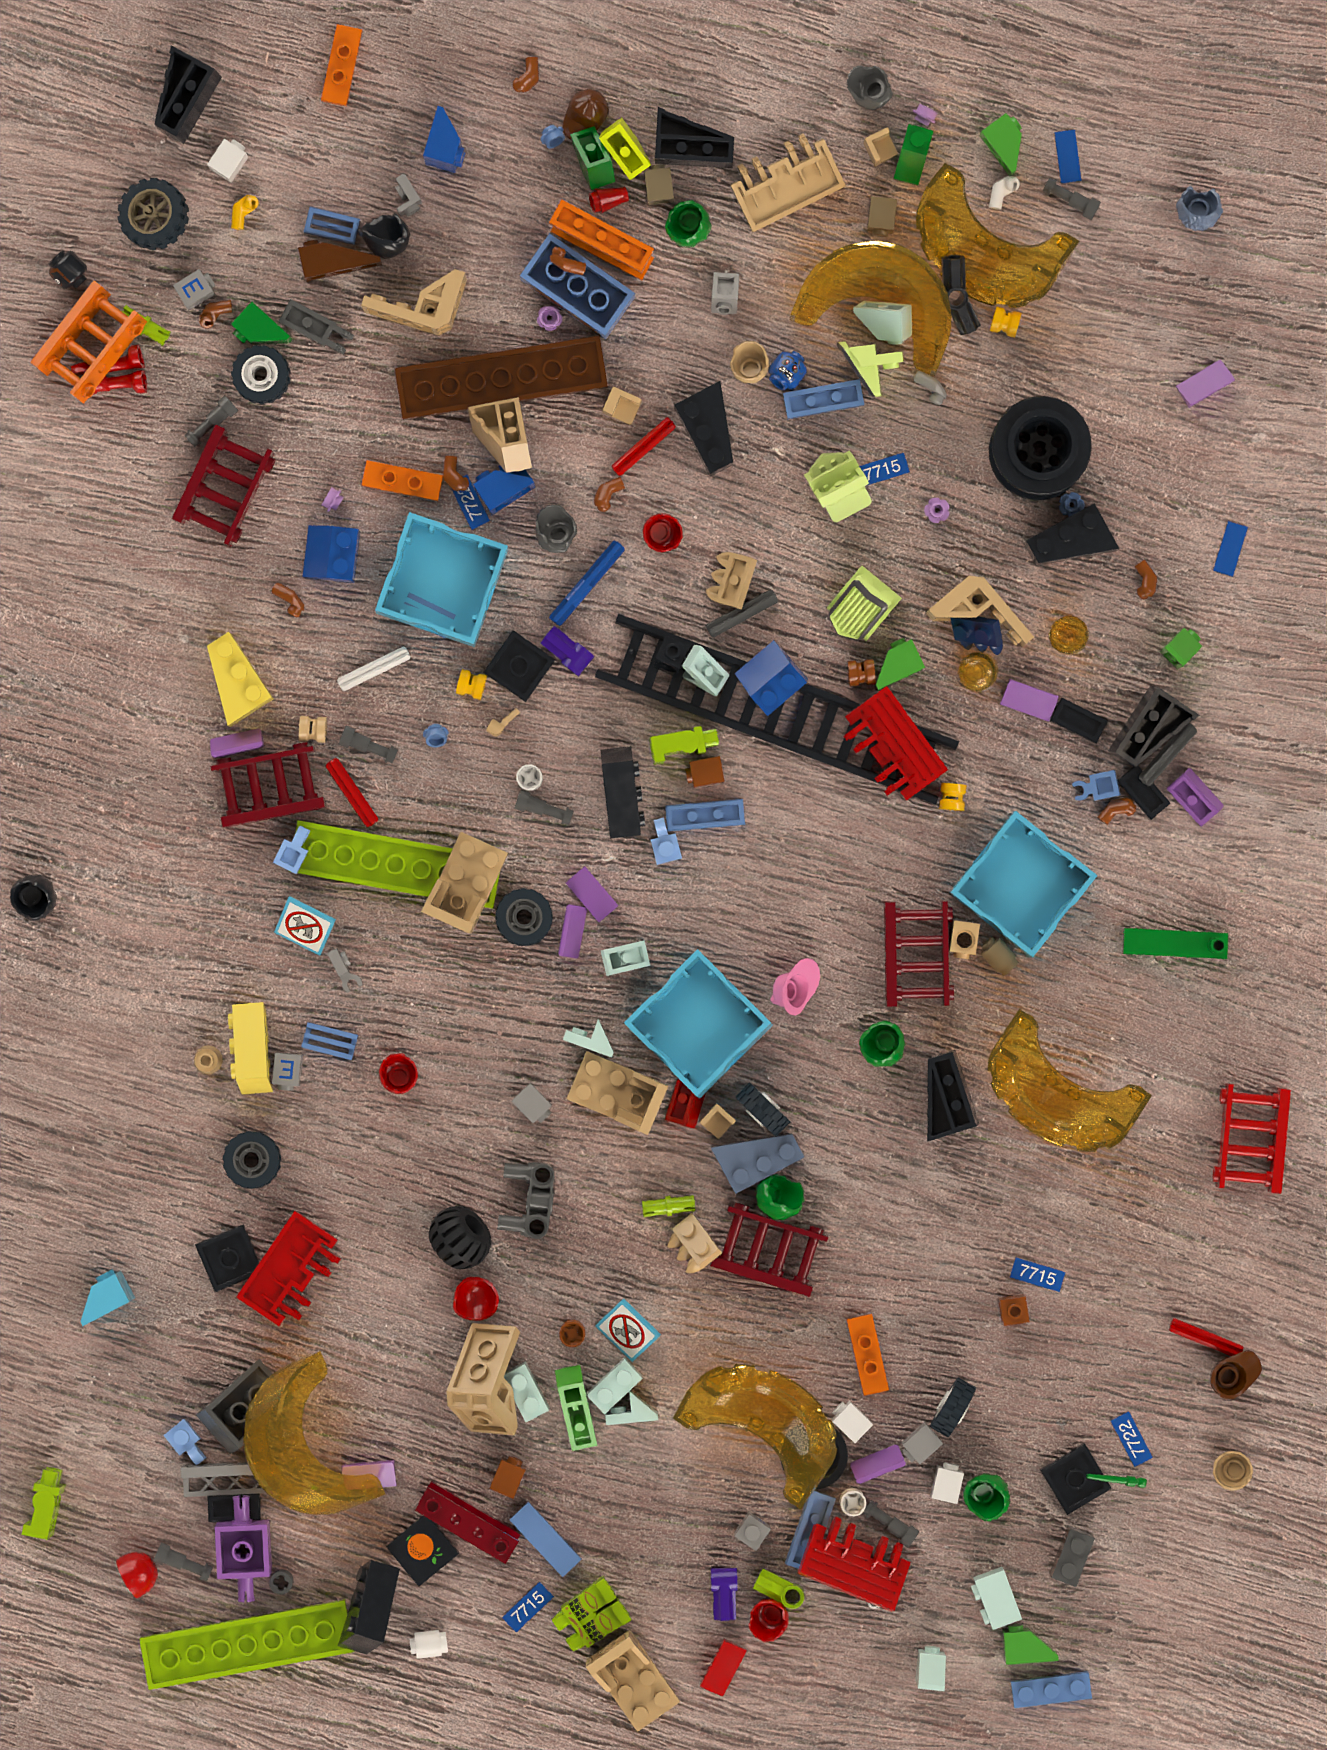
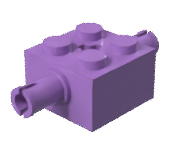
M243 1495L242 1506L241 1496L233 1497L234 1520L217 1522L215 1525L217 1579H237L238 1602H245V1591L247 1592V1602L255 1601L253 1578L270 1577L272 1573L270 1519H250V1496ZM241 1544H245V1547L249 1548L246 1554H243L242 1550L238 1549Z

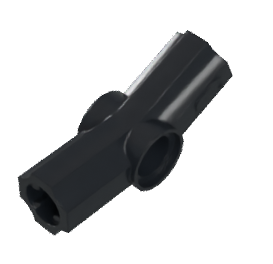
M956 254L941 257V298L945 302L959 334H970L981 325L966 292L965 257ZM953 291H960V296L956 300H949V295Z

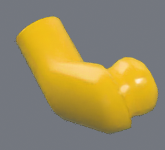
M246 195L234 203L232 207L231 229L244 230L245 216L258 207L259 201L257 197Z

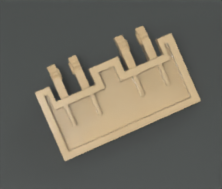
M804 133L798 136L799 143L807 158L799 161L795 153L793 144L789 140L784 142L785 149L793 166H791L788 157H784L766 166L771 175L770 178L767 177L758 157L752 158L753 167L761 181L755 184L752 183L747 168L743 164L737 166L747 189L745 190L741 180L730 184L752 232L846 186L823 138L813 143L817 154L814 155Z

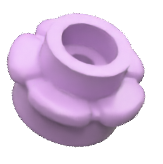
M919 104L916 110L913 109V112L917 114L914 119L928 126L930 122H936L935 118L938 113L922 104Z
M553 305L543 306L538 311V325L542 328L544 327L547 331L555 330L562 323L560 310ZM552 316V320H548L547 317Z
M331 487L321 504L328 509L327 512L331 508L336 511L344 497L339 495L341 493L340 489L337 491Z
M937 497L930 499L929 504L924 508L925 515L933 523L945 521L950 514L948 502ZM935 508H939L940 511L936 513Z

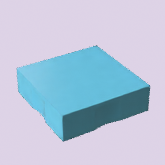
M409 512L397 545L394 564L386 577L375 609L376 614L475 647L508 553V546L475 534L458 532L443 523ZM409 592L455 614V618L451 619L408 598Z
M1013 811L949 893L1029 957H1034L1056 929L1058 922L1065 913L1076 904L1098 875L1069 852L1060 849L1048 839L1045 833L1021 814Z
M698 949L671 975L662 989L650 996L624 1022L699 1099L773 1026Z

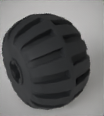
M453 1206L442 1210L436 1215L429 1229V1241L433 1250L443 1262L455 1269H468L480 1264L489 1253L492 1243L487 1225L484 1224L483 1220L473 1210L471 1211L465 1206Z

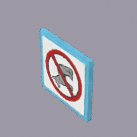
M289 896L274 933L320 956L336 919Z
M624 1298L595 1325L632 1362L661 1335Z

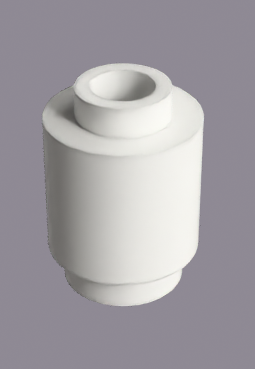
M446 1631L415 1632L414 1638H409L411 1654H416L417 1659L442 1656L441 1653H448Z

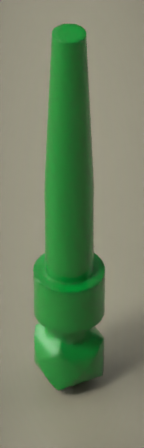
M1087 1474V1479L1125 1484V1486L1129 1487L1136 1485L1139 1488H1144L1147 1484V1480L1142 1477L1136 1479L1134 1476L1120 1477Z

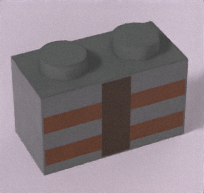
M1067 1525L1050 1570V1576L1053 1579L1077 1587L1095 1540L1094 1536Z

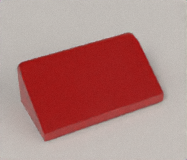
M677 1078L665 1120L694 1129L706 1093L699 1099Z
M724 1638L700 1683V1687L723 1697L747 1650Z

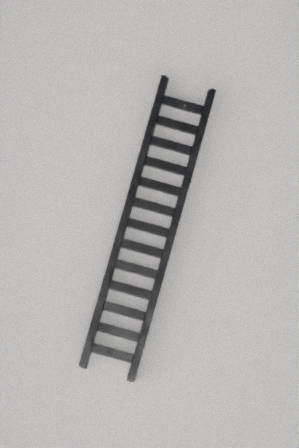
M618 614L615 624L634 630L618 676L598 669L595 678L877 783L874 778L879 774L870 771L875 758L869 751L878 743L876 740L868 746L861 767L846 762L855 737L847 741L843 738L836 758L822 753L838 708L852 712L861 704L805 684L797 691L805 695L787 740L773 734L785 702L769 715L764 730L749 725L756 707V703L750 695L739 721L725 716L738 681L735 673L747 663L746 661ZM645 634L658 639V643L641 685L627 679ZM665 636L690 646L687 656L693 646L698 645L702 646L716 662L732 667L715 712L700 707L706 691L698 686L691 703L676 698L683 680L682 676L685 672L683 667H681L677 677H672L666 694L652 689L658 673V669L654 668L653 665ZM815 698L829 703L811 749L798 744V740ZM861 719L853 725L849 724L845 734L861 723ZM917 726L933 749L938 744L956 751L960 741ZM898 770L893 771L885 780L878 782V784L886 787L892 783L895 784L897 782L895 778ZM903 784L896 790L900 792L908 785ZM920 790L913 797L936 805L939 796Z

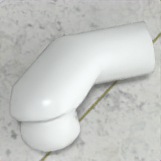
M1006 176L993 184L989 208L1001 210L1003 197L1018 190L1020 186L1018 178Z

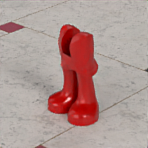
M139 344L130 346L127 355L120 357L109 372L145 368ZM81 362L70 366V370L77 376L84 375L90 365L86 362ZM139 370L122 376L108 378L105 376L96 387L93 395L97 394V392L119 388H132L138 394L147 393L146 373L143 370Z

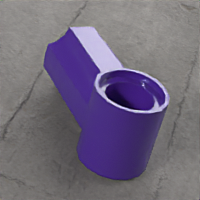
M555 626L540 643L558 657L561 663L578 677L595 657L581 644L572 641Z
M711 1568L714 1620H736L737 1568Z

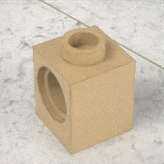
M953 920L949 952H954L955 958L969 959L970 955H976L980 924ZM961 933H967L971 938V943L966 948H961L957 944V937Z

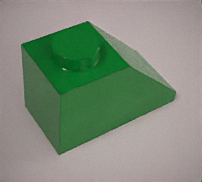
M908 124L894 180L916 186L919 185L933 130Z
M595 126L570 134L582 173L590 189L593 190L614 183L615 177L612 160L605 146L600 141V136Z
M252 301L231 323L235 329L232 334L243 344L246 341L251 345L289 344L292 341V338Z

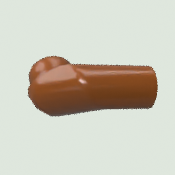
M554 247L552 249V255H549L551 263L565 272L584 275L586 263L564 258L566 250L563 248Z
M445 456L444 481L455 491H466L469 487V480L466 477H462L456 471L457 457Z
M621 477L603 483L598 487L594 497V505L597 506L599 511L605 512L611 507L609 501L612 494L625 489Z
M276 583L273 586L272 594L291 604L287 609V613L296 618L300 617L305 606L296 592L280 583Z

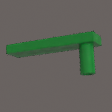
M1123 928L1122 954L1227 959L1228 933Z

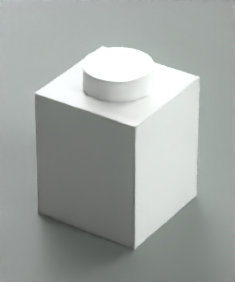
M224 139L208 162L209 169L232 183L248 159L246 152H244L245 147L234 139L231 142Z
M850 1400L846 1404L841 1402L832 1412L834 1415L832 1422L854 1443L873 1425Z
M944 1462L943 1466L937 1465L930 1494L932 1499L954 1504L958 1503L964 1472L958 1470L959 1465Z

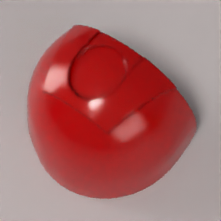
M467 1277L458 1284L453 1297L455 1313L471 1321L490 1318L497 1311L499 1303L496 1288L489 1280L480 1277Z
M132 1552L116 1560L118 1571L125 1585L135 1598H140L153 1588L158 1578V1569L149 1555Z

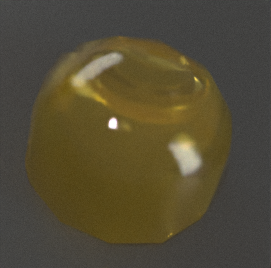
M1064 616L1054 621L1048 633V638L1052 647L1060 654L1074 655L1082 651L1089 639V631L1085 622L1078 617Z
M976 651L968 654L960 661L957 672L960 682L967 689L978 692L989 688L996 682L999 668L997 661L989 653Z

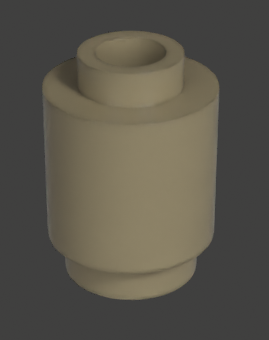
M991 937L981 946L983 949L981 952L982 957L996 973L1000 972L1005 976L1019 963L1015 959L1016 955L1000 937L997 939Z

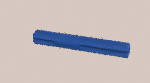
M612 541L550 614L549 618L556 625L561 626L623 554L625 548L619 542Z

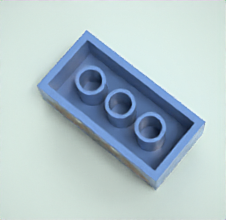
M550 233L520 275V280L605 340L635 299V293ZM554 247L563 248L566 250L564 258L586 263L584 275L565 272L551 263L549 255H552V249Z

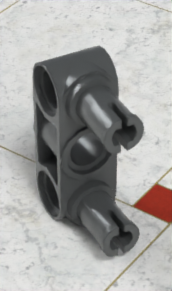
M545 1162L528 1163V1165L505 1163L503 1178L525 1180L526 1183L530 1184L526 1201L527 1213L526 1215L523 1214L522 1217L499 1215L497 1230L520 1232V1235H524V1237L540 1239L547 1234L554 1199L555 1171L550 1164ZM541 1167L547 1168L550 1172L549 1180L546 1182L539 1181L535 1174L537 1169ZM535 1219L541 1220L545 1227L543 1232L538 1234L533 1233L530 1229V1223Z

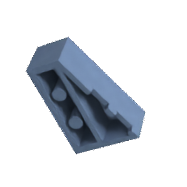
M792 1133L778 1135L777 1137L770 1136L711 1146L735 1194L804 1158Z

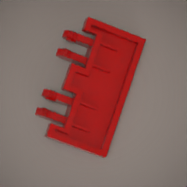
M887 686L845 716L850 725H853L860 719L862 723L844 735L846 741L854 738L865 727L872 734L865 741H861L855 746L853 750L856 754L876 740L878 743L869 749L881 768L890 761L893 763L892 766L874 778L876 782H882L896 769L903 778L886 788L884 793L887 796L907 782L908 786L900 791V794L907 801L948 771L945 764Z
M295 1210L236 1298L277 1326H280L286 1316L277 1311L278 1307L293 1318L300 1320L302 1317L300 1312L283 1302V1300L289 1294L303 1306L309 1307L312 1302L293 1289L292 1286L301 1292L305 1290L315 1275L313 1271L306 1267L307 1264L329 1277L332 1273L329 1268L321 1265L312 1257L318 1251L331 1262L338 1264L341 1258L321 1244L323 1243L332 1249L339 1239Z
M834 1517L826 1539L823 1538L827 1527L817 1523L814 1524L797 1574L890 1612L895 1611L911 1563L900 1558L903 1544L897 1542L892 1548L889 1561L885 1562L883 1557L888 1546L889 1539L882 1536L872 1559L870 1557L874 1547L853 1539L856 1530L855 1524L849 1523L846 1527L841 1543L835 1541L841 1526V1518Z

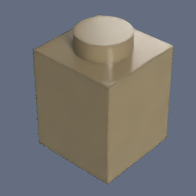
M663 164L649 166V170H644L648 206L674 203L670 167L665 168Z
M871 196L867 231L872 232L873 236L887 237L888 234H893L897 199Z

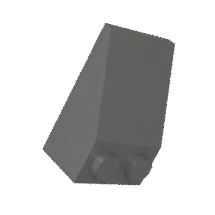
M258 1359L202 1408L196 1416L228 1453L231 1454L241 1448L286 1406L293 1397L263 1362Z

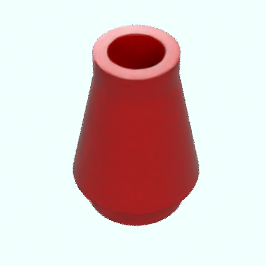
M625 186L620 188L594 189V192L589 193V202L593 213L599 212L602 214L629 201Z

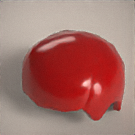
M658 513L646 520L642 529L643 540L648 547L661 553L676 549L683 538L682 526L679 521L666 513Z
M403 1053L390 1054L382 1061L378 1070L381 1085L393 1094L407 1093L415 1086L418 1078L415 1062Z
M763 1599L751 1610L748 1627L755 1638L763 1642L775 1641L782 1636L788 1627V1611L777 1600Z

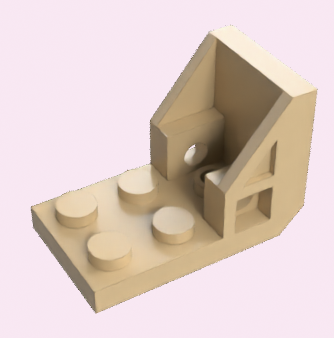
M454 269L420 291L414 311L411 309L412 306L396 302V305H393L386 301L387 298L376 294H371V297L364 296L361 306L364 313L440 336L453 327L467 282L466 274L463 271ZM434 309V312L429 313L427 310Z
M968 576L926 612L932 621H951V618H976L989 608L992 611L989 614L990 617L999 620L1000 625H1004L1009 631L1006 633V636L1015 646L1020 644L1023 647L1034 638L984 577ZM973 597L977 598V600L980 602L979 605L973 603Z
M460 832L442 874L436 881L421 912L472 934L508 853Z
M586 1051L567 1100L611 1117L628 1127L648 1135L668 1085Z
M471 1324L446 1391L448 1407L470 1432L515 1435L518 1424L513 1388L504 1378L520 1334L516 1326Z
M630 1629L586 1660V1668L591 1676L606 1692H610L637 1732L680 1703L675 1692Z

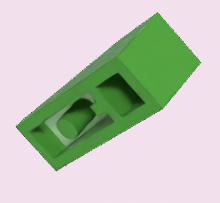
M577 1365L555 1370L557 1389L572 1451L597 1446L581 1366Z

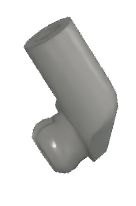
M920 370L916 373L914 382L928 388L932 392L929 400L935 405H941L947 397V392L939 380Z

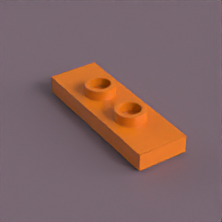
M337 24L321 102L347 107L363 33L362 29Z
M366 460L362 486L438 502L443 475Z
M872 1313L846 1319L863 1395L888 1391V1382Z

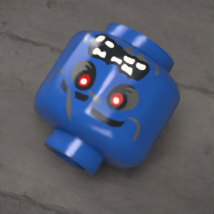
M792 351V353L781 352L769 366V380L771 383L784 391L796 388L807 373L804 357L795 351Z

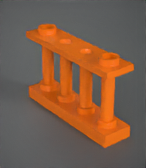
M562 199L549 221V224L553 226L550 232L641 281L654 260V257L651 256L654 248Z
M94 280L30 362L46 376L54 371L74 386L70 393L83 404L95 393L96 387L134 338L141 334L147 323L135 310L128 317L108 302L107 299L111 294ZM100 309L122 324L113 337L91 321ZM83 330L88 331L106 345L97 358L75 342ZM68 350L90 365L81 378L60 363V360Z

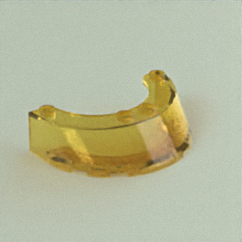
M947 163L943 164L927 184L917 209L916 229L920 230L922 238L920 245L928 261H934L941 270L939 275L942 277L941 257L955 254L963 255L965 257L966 292L968 297L990 306L1003 304L1008 305L1009 308H1019L1027 306L1032 301L1040 300L1052 288L1080 242L1064 232H1056L1048 240L1035 245H1018L997 237L977 220L970 209L966 198L963 174Z
M860 242L849 244L833 251L811 270L800 289L790 314V321L803 326L814 325L830 307L840 301L855 297H868L886 303L912 305L913 365L918 371L933 377L935 376L950 337L952 317L946 289L941 279H939L935 271L922 257L903 246L890 242Z
M1019 1009L994 1046L988 1060V1071L991 1072L993 1079L990 1084L997 1098L1003 1099L1009 1106L1008 1113L1033 1134L1060 1147L1067 1144L1075 1146L1077 1151L1096 1152L1098 1148L1106 1147L1110 1149L1119 1144L1133 1127L1152 1095L1142 1087L1133 1084L1114 1091H1097L1072 1082L1058 1072L1042 1052L1038 1040L1039 1026L1034 1017Z
M321 1351L308 1354L280 1368L262 1383L247 1409L243 1437L247 1463L261 1488L285 1507L293 1511L313 1515L335 1514L385 1495L379 1479L373 1474L344 1475L334 1472L322 1465L307 1446L302 1426L304 1407L309 1395L320 1381L326 1377L328 1370Z
M735 1364L732 1368L724 1369L722 1366L706 1372L687 1390L673 1417L682 1426L691 1430H698L714 1424H726L748 1430L763 1439L777 1453L784 1466L786 1480L783 1495L800 1510L831 1467L837 1453L835 1446L837 1435L834 1425L822 1413L823 1406L817 1399L792 1379L773 1370H770L769 1373L755 1370L754 1365Z

